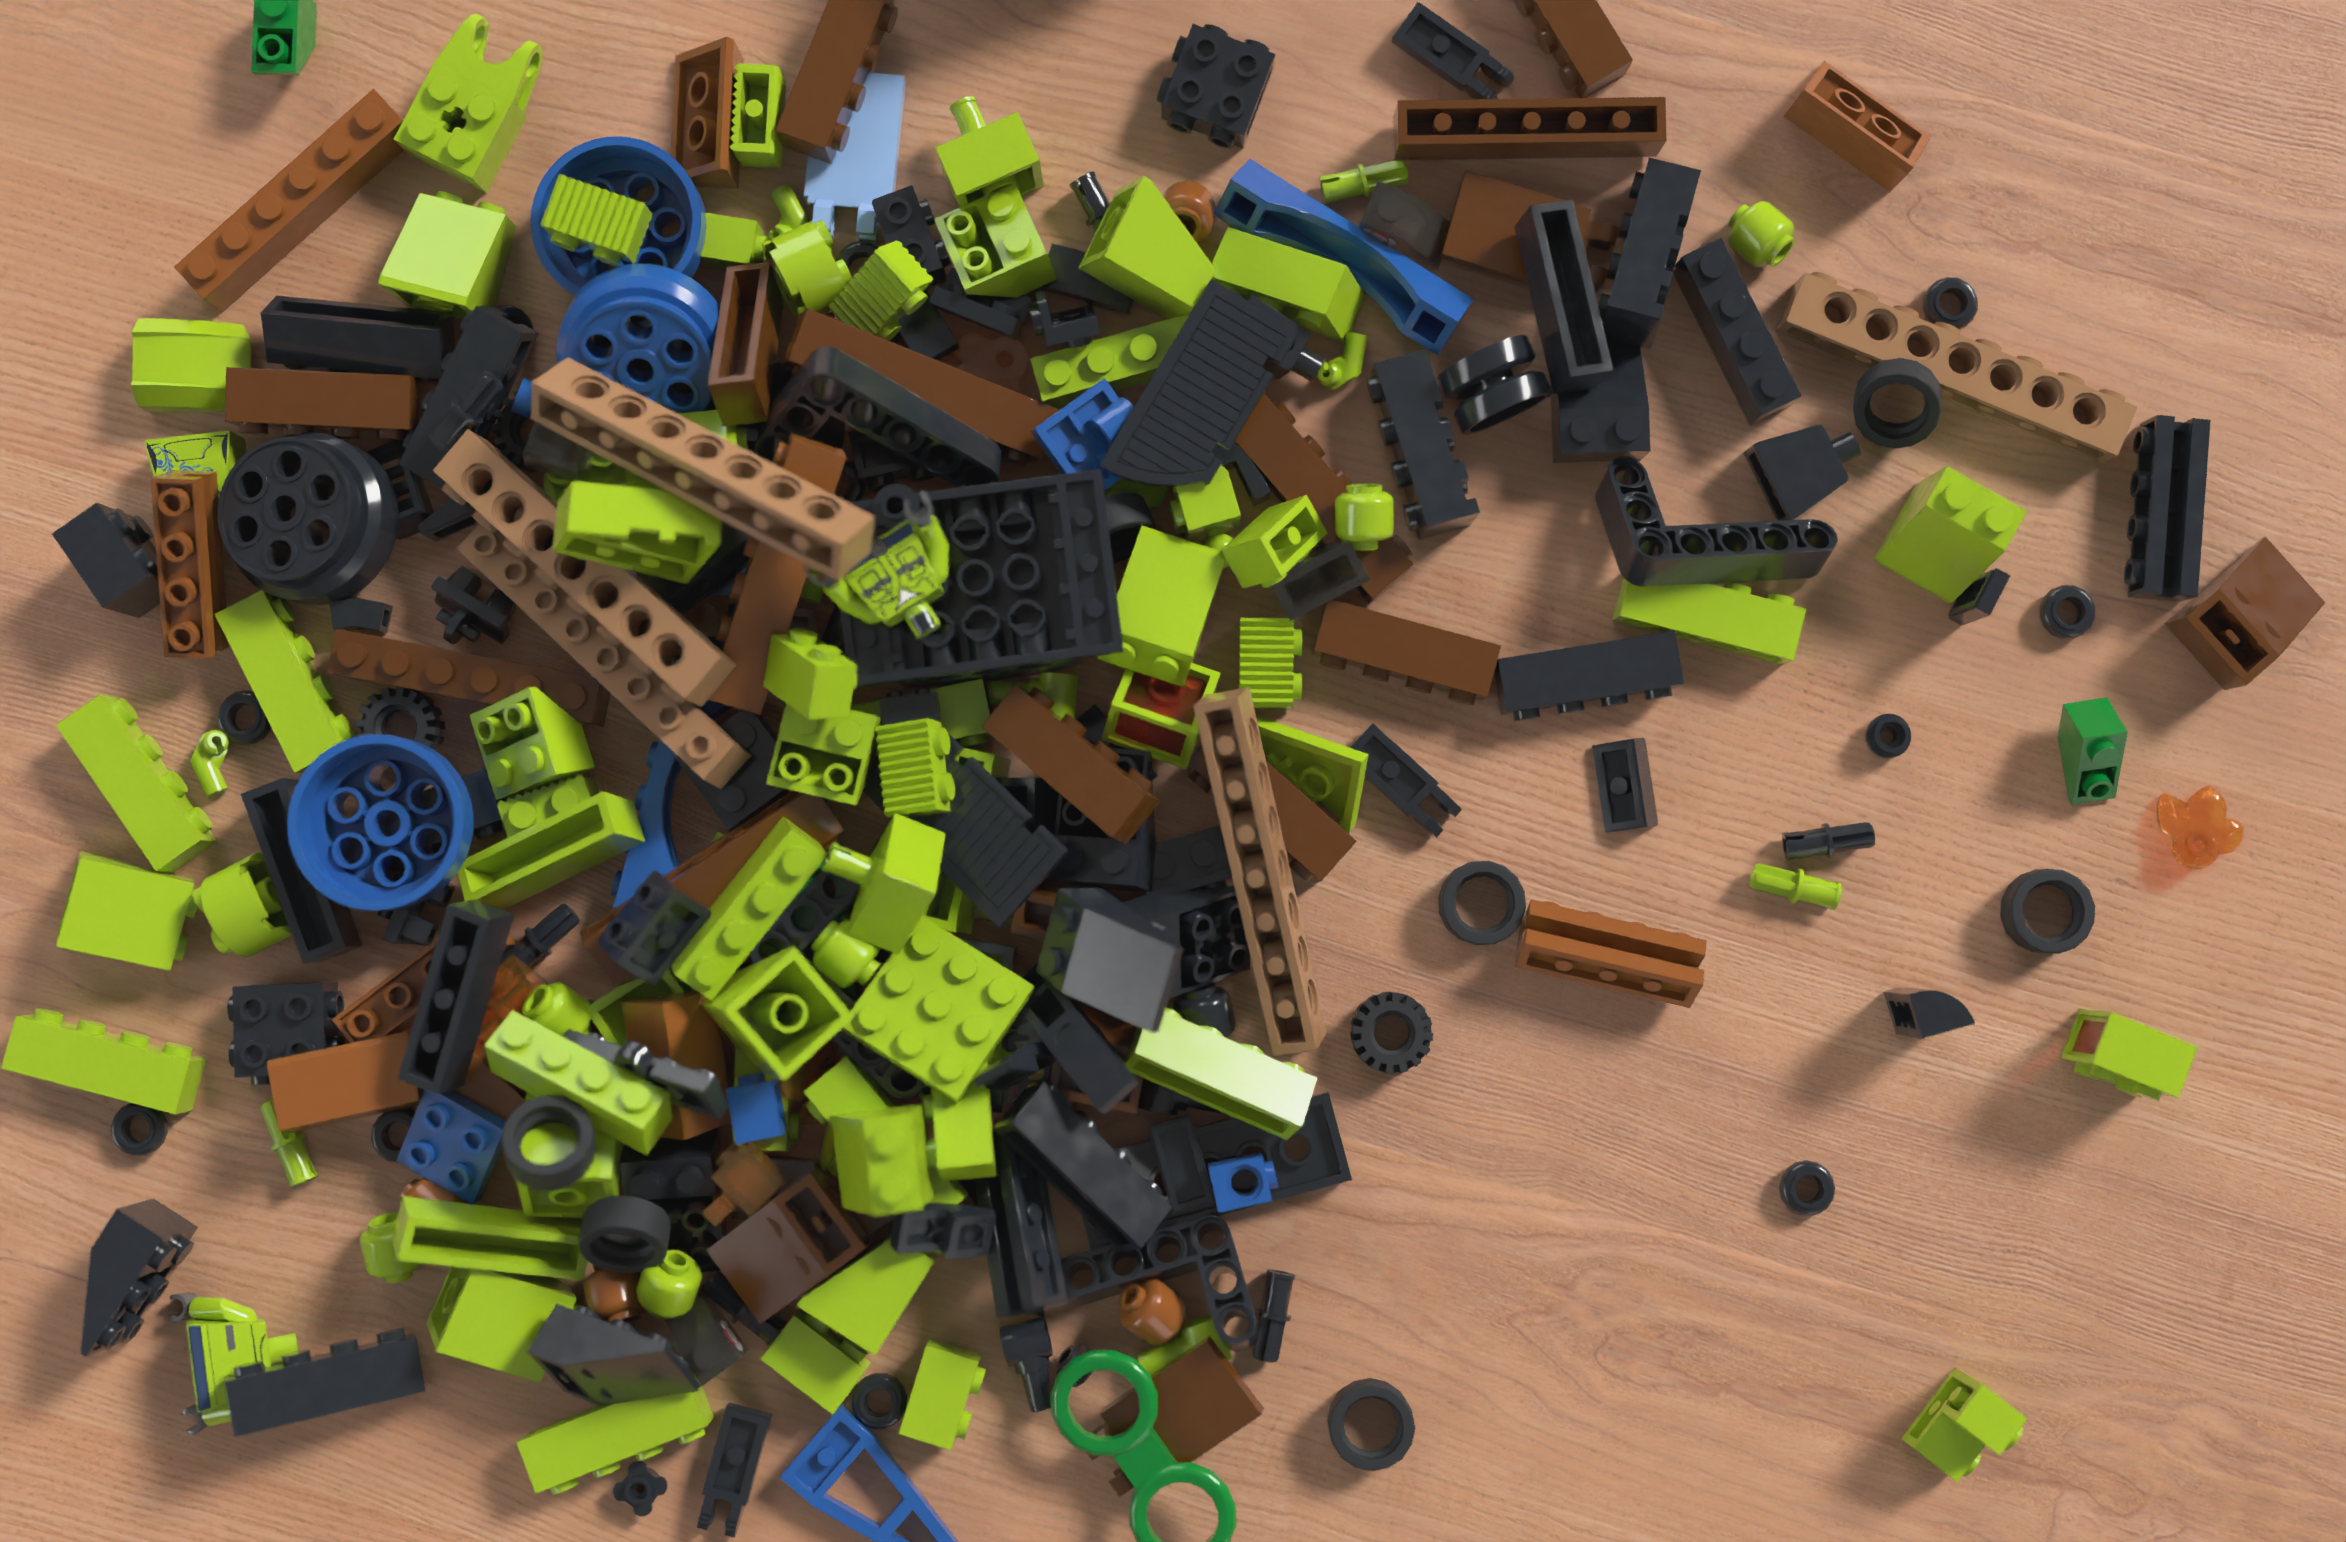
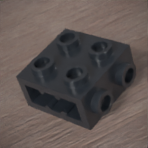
M1192 23L1188 37L1180 36L1175 46L1172 61L1176 62L1177 66L1172 78L1164 77L1156 101L1162 103V119L1166 120L1167 125L1176 131L1190 134L1193 130L1209 136L1208 140L1219 147L1232 149L1234 145L1243 149L1273 72L1275 54L1269 52V48L1261 42L1251 39L1242 42L1228 37V33L1215 25L1205 24L1201 27Z
M338 982L232 987L233 995L228 1000L227 1012L229 1020L233 1022L234 1040L229 1045L228 1057L230 1065L234 1067L235 1077H251V1085H269L270 1079L267 1068L269 1060L345 1044L344 1038L339 1036L338 1026L332 1020L344 1010V997L342 992L338 991Z

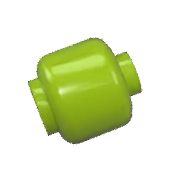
M1759 201L1750 207L1746 204L1742 205L1734 212L1728 222V225L1731 227L1728 236L1730 248L1755 268H1761L1766 265L1770 267L1778 265L1789 254L1795 244V238L1792 237L1794 232L1792 221L1767 201Z
M1380 484L1347 485L1346 492L1338 495L1335 500V532L1338 538L1344 541H1351L1352 550L1378 549V541L1391 537L1394 531L1393 497L1389 493L1383 492L1382 485Z
M833 920L811 946V949L816 952L813 956L814 966L841 988L850 987L856 980L864 986L881 966L875 960L880 947L847 935L850 920H845L840 924Z
M561 982L552 983L548 986L545 984L538 986L530 993L523 1005L522 1012L525 1015L524 1017L562 1037L568 1029L586 1035L592 1030V1023L590 1022L591 1012L588 1009L591 1005L590 1002Z
M390 1212L374 1217L368 1222V1227L360 1235V1246L366 1271L373 1277L385 1278L387 1283H399L408 1280L413 1276V1270L422 1264L397 1260L392 1239L399 1212Z
M667 1250V1255L660 1265L648 1267L641 1273L637 1286L638 1301L649 1314L660 1319H670L684 1315L692 1308L702 1280L701 1268L693 1258L684 1252Z

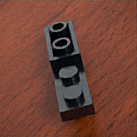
M1037 963L1022 977L1034 985V992L1021 1012L1070 1077L1098 1110L1105 1115L1139 1083L1101 1028L1089 1019L1075 998L1062 993L1036 972Z

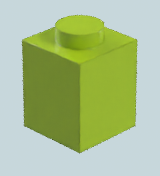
M705 213L706 234L700 256L702 258L701 262L705 267L726 270L729 266L766 261L762 243L768 241V236H764V232L756 220Z

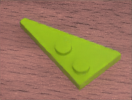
M1256 715L1263 750L1267 755L1265 757L1266 761L1313 803L1321 802L1341 820L1338 825L1347 833H1350L1357 822L1369 754Z

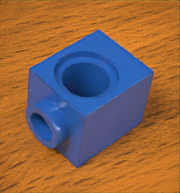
M762 1072L737 1077L738 1086L726 1089L736 1144L781 1136L788 1132L778 1078L766 1080L765 1074Z
M1261 1152L1208 1163L1218 1213L1272 1201L1270 1189L1278 1188L1273 1161L1264 1162ZM1249 1169L1256 1174L1257 1183L1251 1191L1242 1193L1232 1187V1176L1238 1170Z

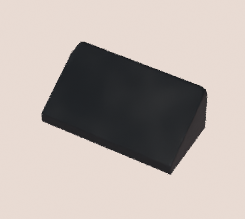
M1634 738L1592 745L1605 833L1657 826L1658 818L1645 739Z

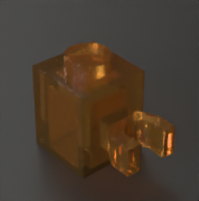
M513 954L499 966L489 1005L487 1006L479 1033V1038L485 1042L490 1039L512 1010L525 1016L522 1009L530 993L540 985H549L546 979Z
M752 1141L743 1144L741 1147L733 1143L715 1161L720 1169L711 1177L724 1192L702 1214L714 1226L722 1223L738 1205L749 1216H752L790 1178Z

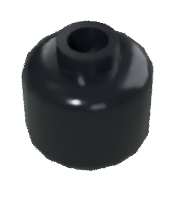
M1215 982L1183 993L1174 1000L1173 1010L1179 1013L1182 1019L1197 1026L1215 1028L1225 1038L1233 1033L1236 1022L1230 995L1224 988L1217 987Z

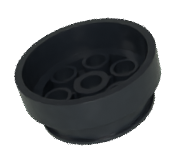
M303 432L265 441L245 453L235 463L224 481L219 495L217 518L219 532L227 551L244 576L256 587L273 596L300 604L326 605L330 604V602L345 600L369 585L380 573L389 559L396 541L399 510L393 484L386 471L374 457L363 449L332 435L319 432ZM301 461L300 470L295 474L296 466ZM335 484L334 493L328 499L329 490ZM296 505L295 515L290 519L291 511ZM258 526V532L253 539V531ZM330 528L329 538L324 543V535L326 531ZM291 550L290 560L286 563V555Z

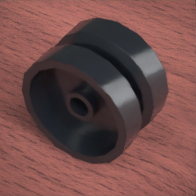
M1527 335L1510 337L1480 349L1449 366L1438 375L1437 379L1446 399L1461 400L1467 398L1459 404L1453 414L1462 435L1477 433L1505 422L1540 404L1553 393L1544 372L1534 370L1523 372L1530 367L1536 357Z

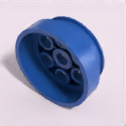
M622 136L603 137L587 141L569 150L546 172L537 188L532 204V239L539 259L545 269L571 296L575 297L577 292L587 282L601 274L607 267L613 265L592 256L594 250L589 248H577L576 251H570L551 243V235L541 227L540 224L559 174L627 198H632L635 201L637 193L642 188H655L653 197L649 201L644 202L652 213V219L649 222V227L646 230V235L643 238V243L634 264H649L653 261L663 262V267L681 272L690 278L695 274L702 260L700 256L705 242L706 210L696 186L684 168L670 154L640 139ZM671 221L681 222L680 230L675 236L669 238L662 237V229L667 223ZM621 260L619 266L629 265L632 263Z
M629 264L609 269L587 282L572 299L558 333L557 363L569 357L676 414L714 410L716 406L708 387L720 306L712 295L699 283L671 268L653 264ZM633 315H643L651 321L652 326L648 328L637 327L632 323L630 317ZM596 334L604 335L612 342V346L599 347L592 342L590 336ZM684 339L691 344L693 349L687 352L678 351L671 345L670 341ZM636 358L645 359L652 365L653 369L648 371L638 370L632 365L631 360ZM675 382L686 383L692 388L693 392L680 394L672 388L671 384Z
M381 734L364 735L344 740L318 756L305 770L294 789L287 820L289 843L293 856L309 882L328 898L340 904L363 910H397L407 908L428 900L441 891L455 877L463 865L470 849L474 826L473 809L468 790L458 772L442 755L419 742ZM391 767L395 771L396 782L390 790L385 791L381 786L380 778L383 771ZM433 785L437 790L438 799L432 808L426 809L422 804L421 795L426 787ZM354 794L359 801V809L353 817L349 818L344 812V802L348 796ZM395 812L400 818L401 825L399 831L395 835L390 836L385 830V820L389 814ZM437 830L442 837V846L437 853L432 855L426 848V838L430 832ZM358 839L363 845V855L358 862L353 863L348 856V848L352 841ZM396 857L402 859L405 865L404 875L398 881L393 880L389 874L390 863Z

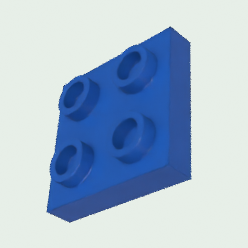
M1104 378L1030 432L1060 474L1101 469L1104 490H1106L1121 479V477L1100 468L1099 465L1134 406L1123 397L1118 398Z
M425 1090L396 1161L470 1204H474L482 1198L503 1148L502 1135L506 1120L453 1090L439 1095Z

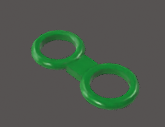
M1092 1350L1074 1357L1058 1373L1052 1388V1417L1060 1434L1074 1448L1093 1456H1113L1130 1480L1135 1491L1129 1503V1526L1136 1542H1163L1153 1532L1149 1524L1147 1507L1151 1498L1161 1488L1172 1483H1190L1202 1488L1213 1499L1218 1511V1524L1214 1533L1205 1542H1230L1236 1529V1504L1227 1484L1212 1470L1193 1462H1176L1153 1428L1158 1416V1392L1149 1372L1133 1357L1116 1350ZM1095 1370H1111L1123 1375L1134 1385L1139 1397L1140 1412L1136 1421L1126 1431L1114 1436H1098L1086 1431L1075 1420L1070 1409V1391L1072 1386L1083 1375Z

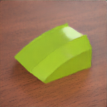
M138 318L131 331L133 336L131 388L137 406L150 413L225 412L226 367L251 368V338L242 324L186 319Z

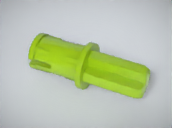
M1399 159L1365 168L1362 163H1359L1355 169L1319 176L1324 203L1330 204L1342 199L1362 195L1366 199L1369 198V192L1404 185L1409 182V174L1405 161Z
M1758 863L1754 865L1750 873L1749 886L1752 889L1787 897L1789 903L1795 904L1799 900L1835 910L1841 898L1842 883L1805 875L1803 869L1798 868L1793 872Z
M273 1099L265 1102L261 1106V1112L274 1142V1145L270 1148L272 1152L277 1151L288 1179L289 1187H295L317 1178L318 1173L315 1171L304 1143V1139L307 1138L306 1133L278 1131Z

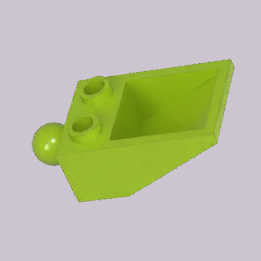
M1222 465L1209 485L1202 482L1185 486H1171L1175 500L1170 501V513L1177 534L1185 532L1187 540L1191 542L1207 538L1204 546L1219 551L1233 540L1231 536L1224 533L1239 529L1241 514L1229 473ZM1227 560L1225 561L1223 569L1229 567Z

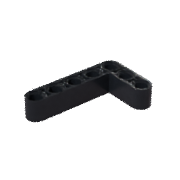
M828 346L815 349L771 402L768 421L760 422L755 445L757 455L772 463L778 443L787 444L790 433L811 439L829 416L832 415L957 488L999 483L1001 449L997 443L845 352Z
M1617 457L1610 462L1595 494L1596 503L1619 571L1625 580L1635 586L1649 587L1811 578L1821 571L1838 542L1834 529L1829 524L1815 519L1666 526L1646 469L1639 461L1631 457Z
M821 870L788 904L750 954L754 964L763 960L764 958L760 954V944L770 938L782 942L785 949L795 947L838 999L852 1010L858 1000L845 988L839 987L818 970L813 964V957L804 950L852 900L857 889V883L849 880L850 888L845 895L840 897L829 895L825 891L823 883L825 877L831 872ZM798 906H810L817 913V923L811 929H800L793 923L792 912ZM842 1028L832 1037L889 1094L899 1099H908L921 1091L924 1082L918 1078L909 1086L903 1087L895 1084L891 1079V1073L898 1066L879 1053L873 1056L864 1054L859 1049V1041L844 1032Z
M1214 1215L1202 1216L1156 1230L1141 1249L1120 1252L1112 1244L1060 1259L1068 1304L1033 1313V1315L1039 1317L1049 1316L1122 1294L1125 1288L1131 1284H1139L1151 1278L1165 1281L1199 1270L1215 1329L1223 1345L1232 1351H1246L1257 1342L1259 1336V1325L1234 1239L1227 1223L1222 1218ZM1209 1231L1221 1232L1224 1235L1223 1243L1216 1249L1208 1250L1203 1248L1200 1242L1205 1233ZM1176 1244L1181 1250L1176 1260L1169 1263L1158 1260L1157 1255L1162 1246ZM1130 1256L1137 1260L1136 1268L1131 1274L1120 1276L1115 1273L1114 1268L1119 1259ZM1084 1269L1093 1272V1279L1089 1286L1084 1289L1072 1287L1071 1281L1076 1272ZM1228 1273L1237 1278L1235 1287L1228 1293H1219L1213 1289L1214 1280L1221 1274ZM1235 1317H1242L1249 1321L1248 1331L1241 1337L1234 1338L1228 1336L1225 1333L1227 1323Z

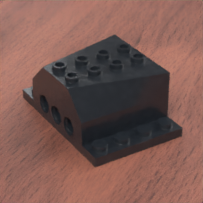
M1101 469L926 492L930 496L933 509L932 516L936 517L949 545L948 577L941 584L944 594L929 603L941 625L927 636L917 639L905 619L892 627H888L883 621L869 624L840 609L845 655L847 659L857 665L856 688L896 682L904 687L948 686L977 679L991 681L1038 675L1039 673H1048L1082 664V658L1124 653ZM915 493L919 499L921 510L924 508L925 503L921 493ZM874 499L847 502L875 517L873 511ZM894 499L888 505V511L891 514H899L904 508L903 500ZM876 517L874 518L871 542L890 531L882 526Z

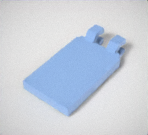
M868 73L863 85L866 87L865 99L859 112H852L847 124L850 127V134L844 150L836 152L832 164L810 156L807 159L804 198L808 204L814 205L812 222L816 223L822 220L832 239L834 238L836 208L847 207L858 208L856 234L859 235V241L877 242L879 222L872 206V200L895 191L906 81L903 75Z

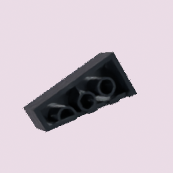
M1649 157L1645 173L1636 171L1629 198L1637 199L1634 213L1624 212L1617 237L1626 240L1622 254L1613 252L1606 276L1607 279L1615 281L1611 295L1602 293L1598 304L1606 338L1651 349L1662 318L1665 300L1674 273L1672 271L1680 251L1684 235L1683 231L1688 221L1701 170Z
M1426 349L1374 363L1371 370L1372 377L1366 378L1367 389L1372 404L1380 403L1384 419L1378 421L1379 430L1384 445H1392L1396 462L1391 463V471L1397 489L1404 487L1408 504L1403 505V513L1409 531L1416 529L1419 540L1470 526L1479 515L1480 510L1476 498L1466 499L1465 494H1468L1467 481L1469 477L1464 462H1460L1459 459L1453 460L1451 452H1454L1456 449L1455 435L1448 418L1439 417L1438 410L1443 409V400Z

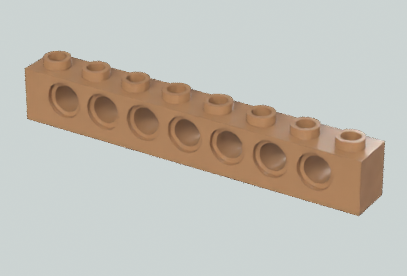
M1805 272L1794 284L1776 332L1868 369L1883 360L1904 358L1918 361L1929 368L1940 384L1941 397L1946 401L2101 464L2119 455L2137 410V406L2124 401L2125 397L2122 394L2108 389L2097 391L2083 385V379L2076 375L2065 372L2056 374L2043 369L2042 363L2028 356L2014 357L2001 352V347L1995 342L1986 339H1976L1974 341L1959 335L1960 330L1953 325L1943 322L1932 324L1918 318L1919 314L1911 308L1900 305L1890 307L1878 302V297L1863 289H1853L1851 291L1836 285V279L1820 272L1809 274ZM1825 306H1833L1840 311L1842 316L1841 323H1833L1827 319L1824 311ZM1867 322L1875 323L1881 328L1882 340H1875L1868 335L1866 331ZM1908 339L1917 340L1922 345L1923 357L1914 356L1907 347ZM1950 355L1961 359L1964 364L1963 374L1956 373L1951 369L1949 365ZM1991 372H1996L2003 377L2005 381L2004 391L1998 390L1992 385L1990 381ZM2032 389H2038L2044 394L2046 398L2045 408L2034 403L2031 395ZM2074 405L2081 407L2087 415L2086 424H2082L2075 419L2073 415Z
M569 357L532 381V420L832 579L839 581L870 553L874 516Z
M467 429L433 469L446 482L442 490L461 505L468 502L476 509L472 517L480 525L492 533H495L498 529L507 538L503 545L512 554L522 561L530 558L538 566L534 571L536 576L553 589H556L558 586L562 587L569 594L565 599L566 603L585 618L589 614L595 617L601 623L596 628L597 631L612 644L619 646L622 642L632 651L628 659L644 673L651 675L654 671L664 680L660 688L679 704H683L685 700H688L702 707L737 666L731 658L634 571L553 552V545L545 551L546 540L555 532L557 502L486 439ZM493 479L491 489L484 494L486 483ZM523 506L524 511L521 518L514 522L516 511ZM586 561L584 574L576 579L575 575L578 566ZM614 590H618V598L615 604L607 608L608 596ZM649 618L650 627L648 631L639 637L638 628L641 622ZM681 646L682 657L677 664L671 666L670 656L676 648Z
M479 524L457 549L703 780L722 789L752 755L697 704L685 700L683 704H679L660 688L664 682L660 676L654 671L651 675H648L635 666L628 659L632 651L622 642L619 646H616L597 631L596 628L601 623L595 617L589 614L585 618L566 603L565 599L569 594L562 587L558 586L556 589H553L544 583L534 573L538 566L530 558L522 561L503 545L507 538L498 529L495 533H492Z
M1250 687L1205 695L1193 706L1272 1054L1277 1056L1317 1050L1327 1032Z

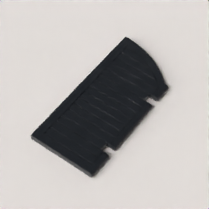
M1211 279L1099 467L1118 477L1147 485L1185 486L1202 482L1209 485L1222 464L1220 459L1211 454L1216 444L1226 450L1231 449L1274 377L1271 372L1262 368L1268 358L1281 364L1300 332Z
M948 733L950 752L948 755H945L946 773L951 774L955 784V797L953 800H949L951 812L909 819L946 833L940 869L998 927L1002 928L1066 856L1069 850L1043 825L1039 826L1032 834L1025 826L1032 819L1033 815L975 758H969L962 766L956 760V757L964 748ZM876 756L863 792L884 812L881 770L879 768L880 761L878 756Z

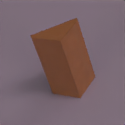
M724 37L675 55L671 156L684 168L696 187L738 189L739 162L729 146L733 144L730 137L733 135L731 128L734 126L731 121L734 115L731 111L735 109L732 104L735 100L733 93L736 91L733 86L736 83L734 75L737 74L734 67L739 63L744 64V59L734 39Z
M1825 60L1784 115L1785 118L1889 192L1913 169L1931 138L1926 132Z
M693 990L621 1002L627 1040L644 1046L655 1058L659 1059L661 1056L668 1057L682 1067L694 1071L700 1068L712 1073L719 1080V1087L728 1102L726 1089H729L721 1031L717 1023L699 1004L706 998L703 994ZM671 1104L673 1119L660 1137L687 1139L732 1123L729 1106L718 1120Z
M408 1032L269 1060L267 1068L278 1131L293 1133L397 1109L418 1106L425 1089L397 1079L409 1041Z

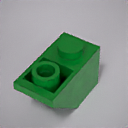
M254 0L251 72L254 75L300 74L315 48L317 4L313 0Z
M2107 697L2063 704L2058 731V743L2068 799L2071 805L2116 797L2128 731Z

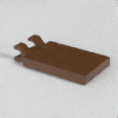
M1466 170L1462 175L1439 258L1528 285L1514 226L1530 205L1565 200ZM1574 203L1585 253L1588 245L1599 250L1609 251L1610 246H1614L1620 228L1608 223L1589 222L1591 208ZM1588 265L1594 291L1597 293L1599 287L1602 288L1604 286L1608 270L1600 266Z
M1210 1335L1151 1375L1158 1392V1416L1153 1428L1176 1462L1194 1461L1261 1416L1264 1410L1261 1403ZM1134 1387L1103 1408L1100 1415L1106 1423L1097 1427L1091 1433L1098 1436H1114L1126 1431L1136 1421L1140 1408L1139 1397ZM1088 1454L1091 1460H1094L1099 1457ZM1118 1467L1113 1472L1115 1477L1109 1480V1484L1119 1497L1134 1487L1121 1467Z

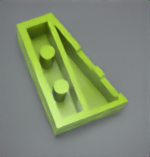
M1227 227L1212 262L1216 269L1212 280L1244 299H1248L1253 295L1298 325L1343 344L1345 343L1346 333L1352 332L1366 300V295L1347 265Z
M572 481L557 503L553 552L687 584L720 545L722 520L666 490Z

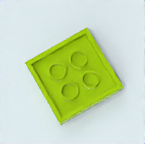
M922 916L899 955L891 953L850 1012L854 1017L842 1027V1030L958 1104L1034 992V985Z

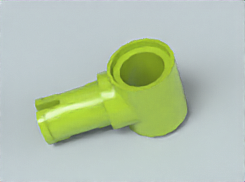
M1039 673V678H1031L1030 682L991 680L989 705L998 706L1015 684L1029 692L1035 686L1055 702L1051 710L1059 717L1063 718L1067 713L1076 719L1079 676L1062 673Z
M1211 1314L1185 1323L1183 1330L1174 1340L1137 1354L1139 1364L1149 1372L1150 1376L1209 1335L1228 1361L1232 1356L1230 1350L1223 1345L1215 1329Z

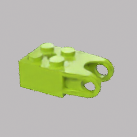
M475 13L463 21L434 61L394 140L410 156L487 193L527 118L525 111L540 72L543 50L541 45L528 40L515 50L507 60L501 63L485 62L484 52L487 46L489 23L484 17ZM466 123L463 129L459 128L461 125Z

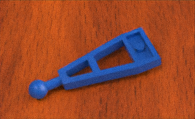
M842 1404L780 1475V1478L813 1507L875 1542H911L894 1531L912 1510L938 1542H958L878 1436L870 1428L863 1425ZM864 1448L903 1496L881 1524L826 1493Z

